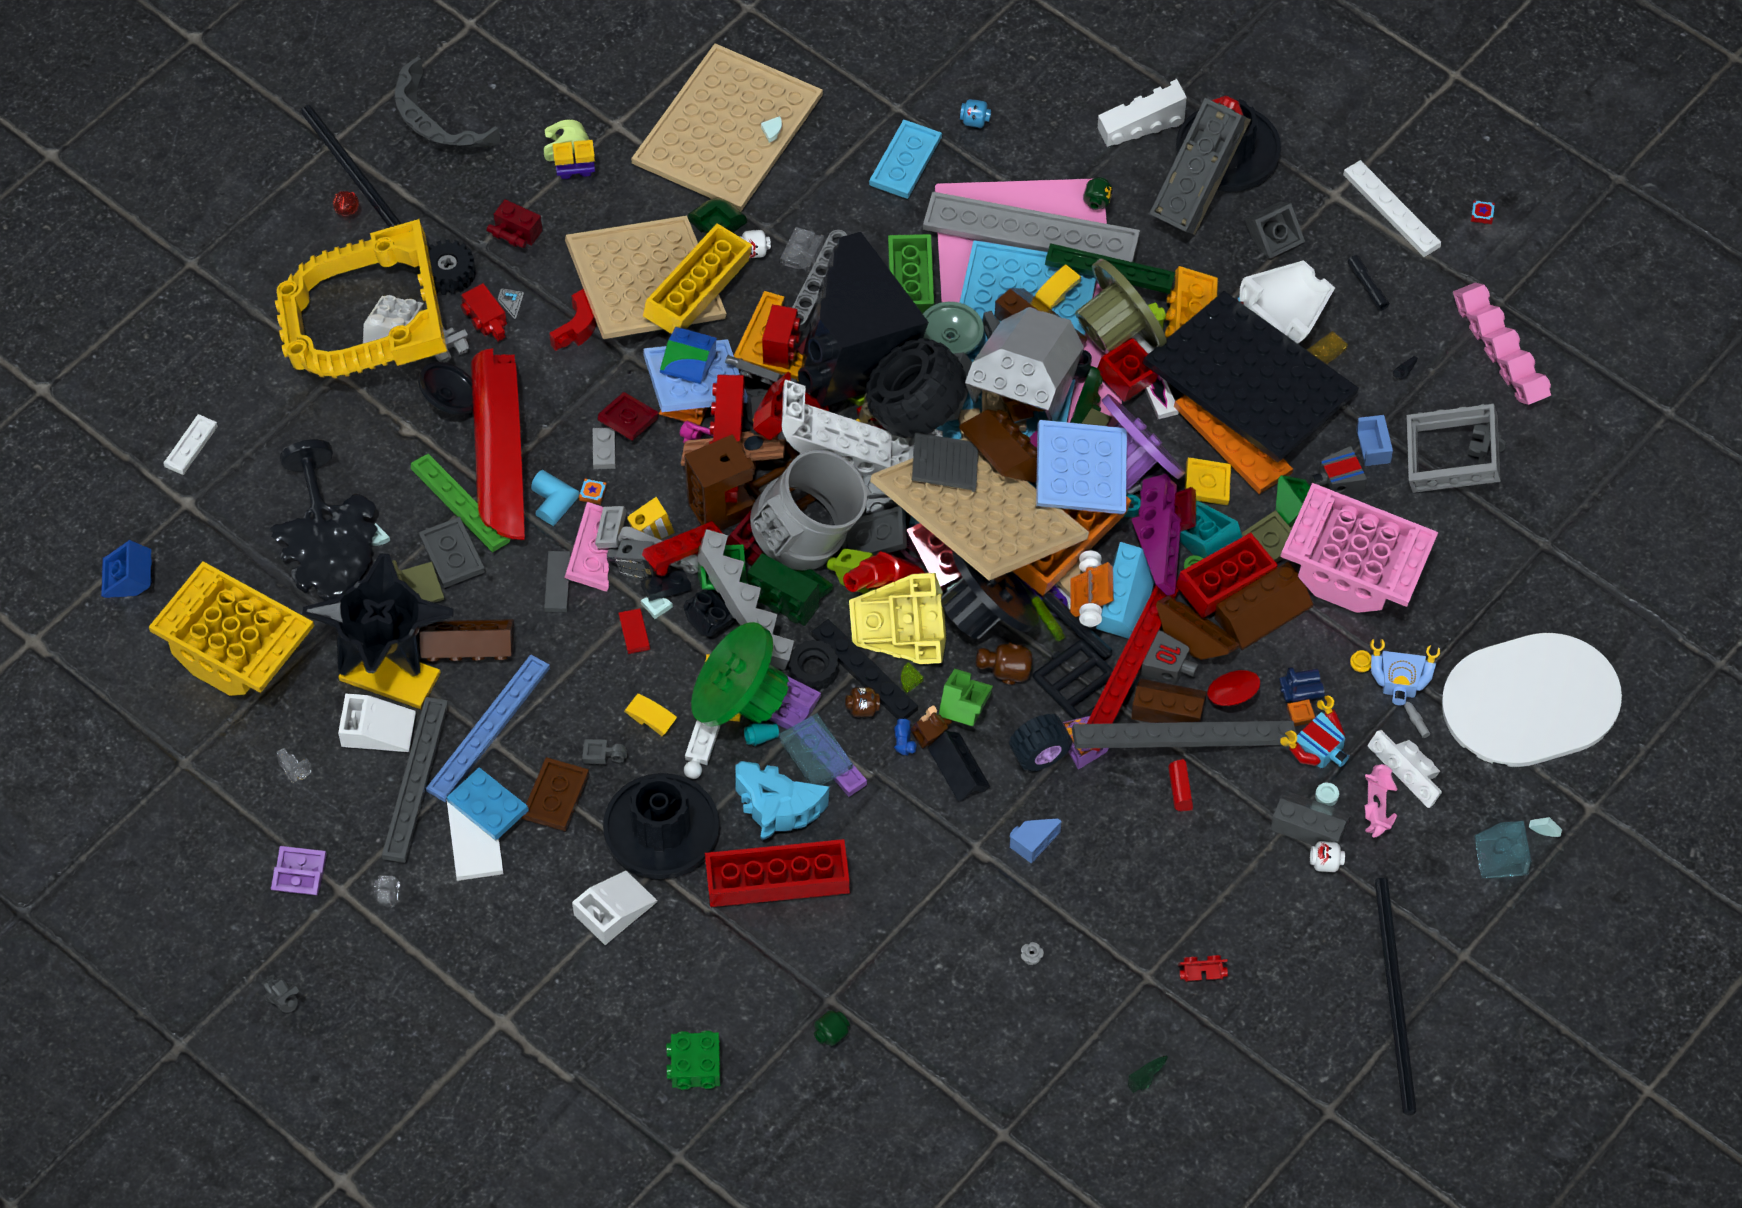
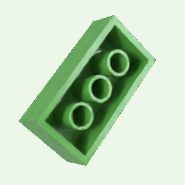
M931 234L888 235L889 270L923 314L934 305Z

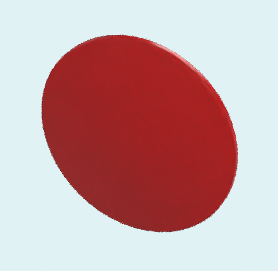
M1232 671L1215 679L1210 684L1207 695L1214 704L1221 706L1236 705L1256 694L1260 688V679L1257 674L1251 671Z

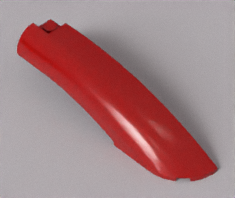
M493 348L486 349L477 353L471 361L478 513L482 522L487 527L497 530L498 535L524 540L522 458L515 354L493 355Z

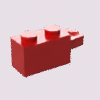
M484 283L461 294V309L466 316L469 315L475 329H480L484 336L491 333L498 342L505 339V331L502 328L507 325L505 311Z

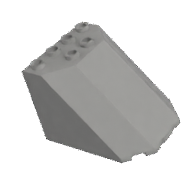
M1028 307L1000 322L972 362L965 384L972 401L975 403L978 402L981 391L986 390L1044 409L1048 421L1058 422L1084 346L1071 320Z

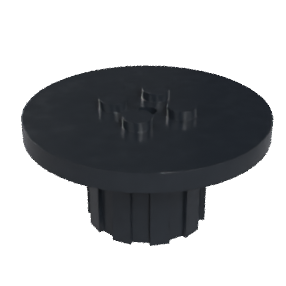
M1241 99L1236 101L1239 102L1243 115L1251 120L1220 182L1218 191H1242L1261 184L1272 175L1280 159L1281 141L1276 128L1268 118ZM1198 111L1191 114L1178 131L1176 156Z
M952 550L954 562L963 578L941 597L942 600L940 602L947 612L946 614L961 631L968 634L971 638L979 639L1000 619L1011 627L1023 632L1030 631L1038 624V613L1033 601L1011 572L988 580Z
M656 773L634 779L623 786L612 797L605 811L603 832L610 854L623 868L645 878L669 879L687 874L705 861V853L712 852L717 843L719 817L714 801L699 784L680 775Z

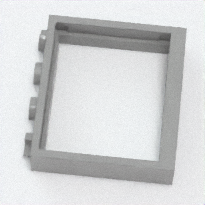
M1481 404L1479 406L1459 407L1457 409L1437 410L1427 413L1418 412V414L1407 415L1408 473L1413 493L1501 482L1498 415L1494 404ZM1490 422L1491 463L1419 472L1417 432Z

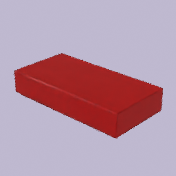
M641 608L619 612L627 653L631 654L650 650Z

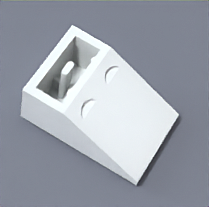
M391 295L382 296L364 323L363 343L388 336L393 327L399 325L406 326L419 311H422L423 303L417 302L414 299H399Z
M345 694L338 732L341 747L409 752L416 711L369 695Z
M624 871L590 887L576 898L572 905L574 916L606 945L656 904L657 900L627 871Z

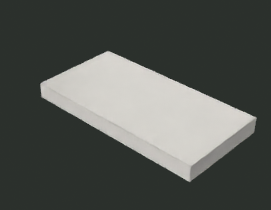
M447 802L457 881L503 874L499 839L495 841Z

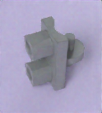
M443 327L447 352L433 356L439 362L445 363L451 359L448 349L452 347L455 348L458 355L467 353L469 345L466 330L455 333L453 328L445 330Z

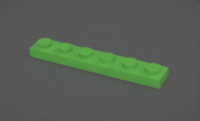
M429 454L411 463L410 469L457 517L461 518L462 522L492 552L510 543V538L498 535L497 530L487 527L482 522L478 513V503Z

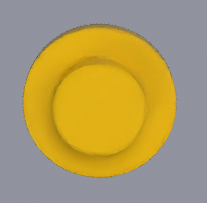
M1364 650L1357 651L1351 656V667L1357 672L1369 671L1371 669V655Z

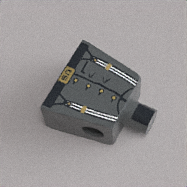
M624 539L621 541L618 550L611 548L608 550L607 561L617 563L623 576L637 580L659 576L656 574L657 571L654 572L653 567L642 556L643 550L655 545L654 542Z

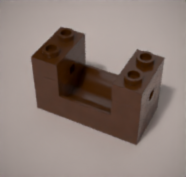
M733 434L684 455L688 505L700 525L713 521L721 531L740 523L750 512L755 502L753 495H748L745 484L753 480V470H755L751 458L745 456L742 443L740 441L737 442ZM739 486L738 503L725 502V491Z

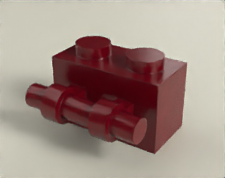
M504 199L494 213L495 226L489 224L486 230L493 234V237L497 239L502 238L509 241L510 245L525 248L526 244L532 246L543 231L541 215Z
M750 510L727 537L726 545H744V552L747 550L750 553L747 562L753 565L762 553L764 554V551L760 546L753 543L755 538L751 529Z

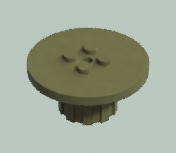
M1099 259L1092 264L1094 276L1103 291L1075 313L1079 324L1092 342L1105 354L1125 343L1137 333L1154 349L1157 346L1162 347L1165 345L1167 339L1161 325L1131 283L1112 264L1104 259Z

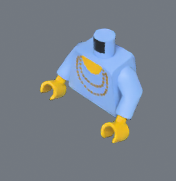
M1372 639L1370 648L1374 651V654L1371 655V673L1378 685L1382 686L1383 693L1393 695L1392 702L1395 705H1404L1406 697H1415L1416 692L1423 690L1432 680L1436 666L1434 661L1440 655V648H1438V653L1435 656H1431L1429 654L1430 645L1426 651L1429 657L1428 660H1425L1426 656L1389 651H1383L1380 654V651L1385 646L1383 639L1380 640L1381 646L1379 649L1374 647V639Z

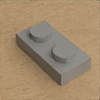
M610 427L593 428L594 469H616L615 430Z
M624 506L603 507L595 542L597 548H619L618 536L624 526L627 512Z

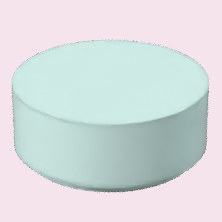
M1322 783L1317 787L1315 794L1317 802L1328 806H1333L1337 803L1339 790L1334 784Z

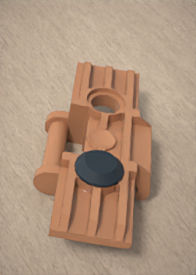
M751 431L742 432L741 443L745 450L744 454L747 458H751L755 468V461L784 458L786 440L778 439L777 435L768 440L762 435H754ZM713 438L685 441L681 466H685V454L708 445L709 441H713Z

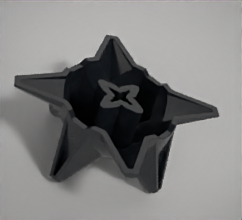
M380 553L365 579L357 581L353 587L346 592H342L338 598L303 607L302 615L335 627L337 631L338 672L341 675H348L362 662L366 672L375 673L384 658L387 657L411 676H416L420 673L416 635L420 627L453 617L454 609L421 599L419 593H416L406 582L398 579L390 554Z

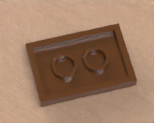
M546 757L526 803L529 811L522 816V819L566 831L588 779L589 769Z

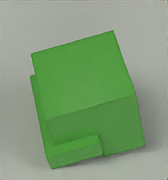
M954 669L944 685L939 715L943 718L973 726L990 697L993 686L971 680V673Z

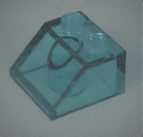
M1524 821L1502 822L1475 835L1474 839L1481 878L1528 875L1531 857Z

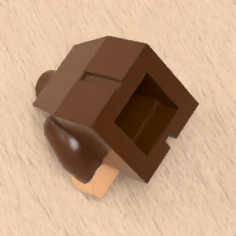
M934 705L929 707L926 715L922 716L910 729L922 749L932 744L946 731L947 726L952 723L950 719L937 715V709Z

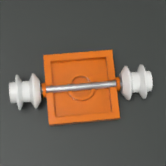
M1093 550L1085 551L1079 556V568L1084 573L1071 578V613L1075 617L1080 616V622L1088 627H1094L1101 623L1102 608L1100 606L1113 601V566L1109 562L1101 564V555Z

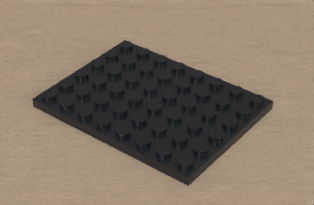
M1225 291L1169 336L1165 345L1162 347L1157 346L1144 357L1142 363L1277 463L1356 395L1359 387Z

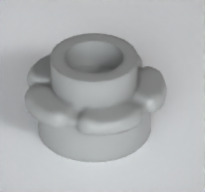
M1035 942L1025 944L1021 948V958L1029 965L1037 964L1044 955L1043 949Z

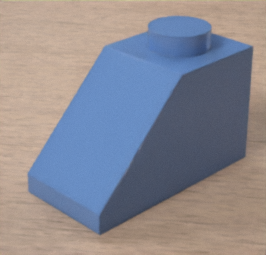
M1061 820L1025 821L1020 827L1016 826L1010 833V848L1032 863L1061 832Z

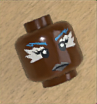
M855 687L851 690L850 695H846L845 706L846 709H850L854 717H872L875 711H879L880 697L873 688Z

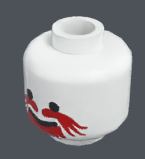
M763 230L745 231L741 237L752 244L749 258L764 257L767 250L771 248L770 237H766Z
M1319 841L1315 847H1311L1310 865H1314L1316 871L1336 872L1340 865H1344L1345 851H1341L1338 843Z

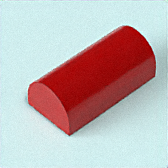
M1184 759L1177 760L1168 766L1174 808L1178 811H1190L1193 809L1186 761Z

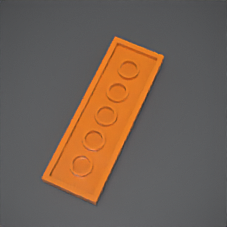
M1186 395L1175 401L1174 407L1231 464L1258 494L1277 484L1278 478L1281 475L1290 476L1292 474L1293 468L1284 459L1277 463Z

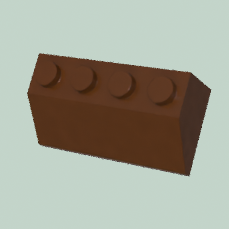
M1010 288L995 301L994 316L1000 321L1028 307L1060 317L1024 288ZM1075 329L1082 344L1085 343L1087 337Z
M987 409L960 425L959 428L1001 476L1036 482L1037 447L1030 442L1031 439L1019 430L1020 427L1009 419V415L1005 411Z
M1289 562L1284 563L1216 605L1215 620L1240 644L1239 648L1241 650L1313 607V602L1305 584L1298 577L1299 573Z
M513 619L439 621L423 626L420 629L421 658H426L427 661H438L440 658L458 661L462 660V657H471L472 660H483L485 657H494L496 660L507 659L513 652Z

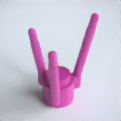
M688 420L684 422L680 430V436L684 437L683 443L687 440L700 439L702 433L710 435L709 428L699 426Z

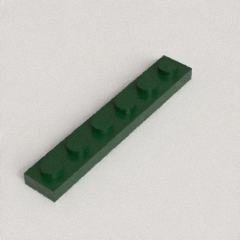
M1050 243L1045 260V265L1062 268L1066 264L1077 273L1094 276L1092 264L1099 259H1104L1112 264L1133 286L1167 294L1171 292L1175 278V272Z

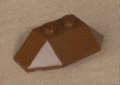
M1169 595L1157 601L1156 607L1164 633L1187 645L1190 648L1189 653L1191 656L1202 660L1227 655L1239 648L1240 644L1229 633L1206 617L1202 618L1191 607L1182 602L1175 601Z

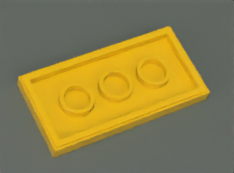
M385 657L375 673L366 672L362 662L348 675L340 674L339 681L422 710L425 697L430 695L441 673L440 669L419 662L420 673L416 676H411Z

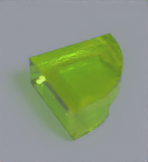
M909 662L901 672V684L905 693H908L923 682V676Z

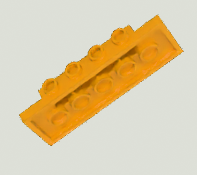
M1181 266L1175 270V288L1167 295V303H1170V308L1166 313V320L1169 321L1165 331L1166 338L1171 336L1217 297V277Z

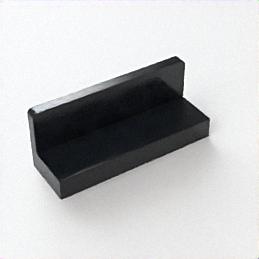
M945 731L929 746L928 749L958 801H963L972 791L985 792L990 787L960 733Z

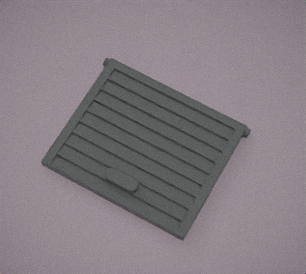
M915 433L912 481L972 490V492L976 491L978 449L971 441Z

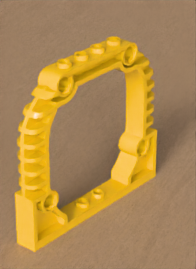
M419 219L370 233L371 240L364 241L361 239L358 244L352 245L348 243L346 244L347 247L339 248L337 246L334 247V251L327 252V250H324L317 257L312 255L310 261L305 264L302 262L299 265V270L294 276L291 273L287 281L278 285V300H275V305L278 313H280V315H277L278 323L282 330H279L282 342L285 343L282 345V351L285 358L289 357L293 368L297 370L305 369L309 373L313 372L323 378L324 376L338 378L339 375L350 376V373L356 371L362 373L363 369L369 367L371 370L375 369L376 365L383 364V366H386L388 362L393 360L399 366L447 352L426 235ZM397 262L420 267L421 274H417L420 286H423L420 292L423 301H426L427 309L419 311L406 326L399 325L393 327L386 337L343 350L329 352L316 350L311 338L305 335L301 311L309 304V291L322 280L376 263L383 267H391Z

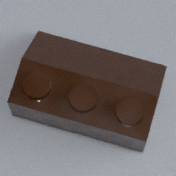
M1140 679L1135 692L1131 719L1150 723L1201 722L1207 691Z

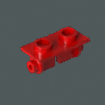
M1221 955L1207 956V961H1198V957L1183 958L1184 962L1178 963V966H1183L1184 970L1179 971L1180 980L1185 979V982L1202 980L1201 971L1206 972V980L1223 979V977L1228 976L1227 967H1223L1222 964L1228 961L1227 959L1221 960Z

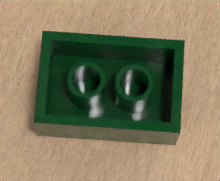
M763 553L747 572L748 584L761 588L757 603L768 606L775 613L785 615L793 623H800L806 626L818 610L819 583Z

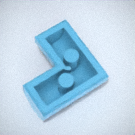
M544 470L536 474L531 484L532 491L546 498L536 510V516L552 526L559 521L580 495L578 490Z

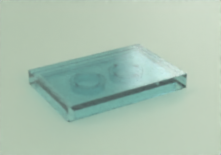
M818 713L778 734L779 740L810 784L823 785L853 768V763Z

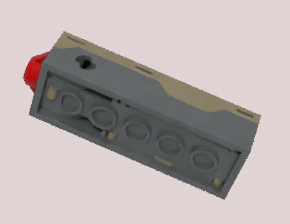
M1226 95L1214 100L1204 99L1149 214L1185 232L1196 234L1251 120L1243 115L1238 101Z

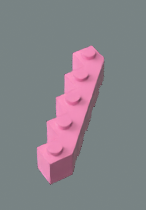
M1473 283L1453 291L1458 312L1462 318L1467 316L1470 321V330L1477 340H1483L1486 346L1484 348L1485 352L1493 363L1497 361L1501 368L1499 373L1507 385L1512 384L1517 391L1515 393L1517 400L1529 405L1551 396L1549 379L1546 375L1536 373L1534 368L1535 359L1532 354L1520 350L1518 333L1514 329L1505 327V316L1500 307L1490 305L1488 299L1490 294L1484 284Z

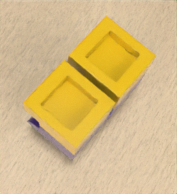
M593 140L574 141L575 153L572 151L571 142L553 144L557 176H560L562 179H568L572 174L579 173L583 177L591 176L592 172H595Z

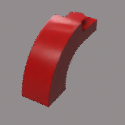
M584 288L571 295L572 306L576 311L574 318L549 333L551 346L555 351L568 346L572 341L577 346L582 345L596 328L597 322Z

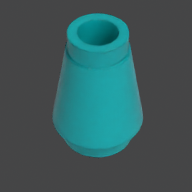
M749 724L748 727L744 728L745 741L748 745L756 746L779 737L778 725Z

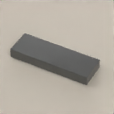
M548 551L545 612H567L569 579L564 577L571 557V551Z

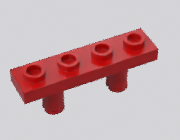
M711 521L645 548L642 556L653 567L654 572L657 571V575L664 576L668 572L669 564L693 554L698 556L699 546L706 529L723 533Z

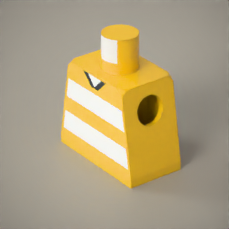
M657 497L627 517L631 528L661 540L675 533L669 517Z

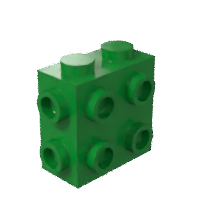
M681 1031L677 1034H671V1043L666 1044L667 1057H671V1065H667V1079H672V1088L681 1090L691 1087L711 1089L715 1086H720L719 1032L702 1031L701 1033H689Z

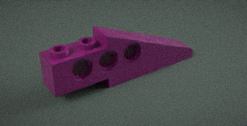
M1162 474L1143 480L1140 492L1141 505L1139 517L1132 518V522L1154 581L1168 596L1175 594L1181 519L1175 513L1174 506L1177 485L1167 474Z

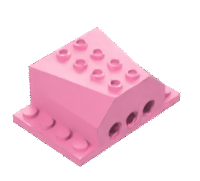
M1312 483L1280 557L1300 564L1301 568L1298 574L1300 580L1316 597L1356 613L1382 610L1386 599L1407 607L1438 532Z

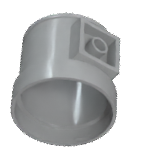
M824 450L804 452L790 463L779 478L768 484L754 502L750 516L754 538L767 556L795 570L816 569L826 564L829 558L833 557L843 545L847 532L862 516L866 508L867 499L872 493L865 485L860 473L846 458ZM789 488L802 490L818 499L829 511L835 525L822 524L805 515L795 504Z

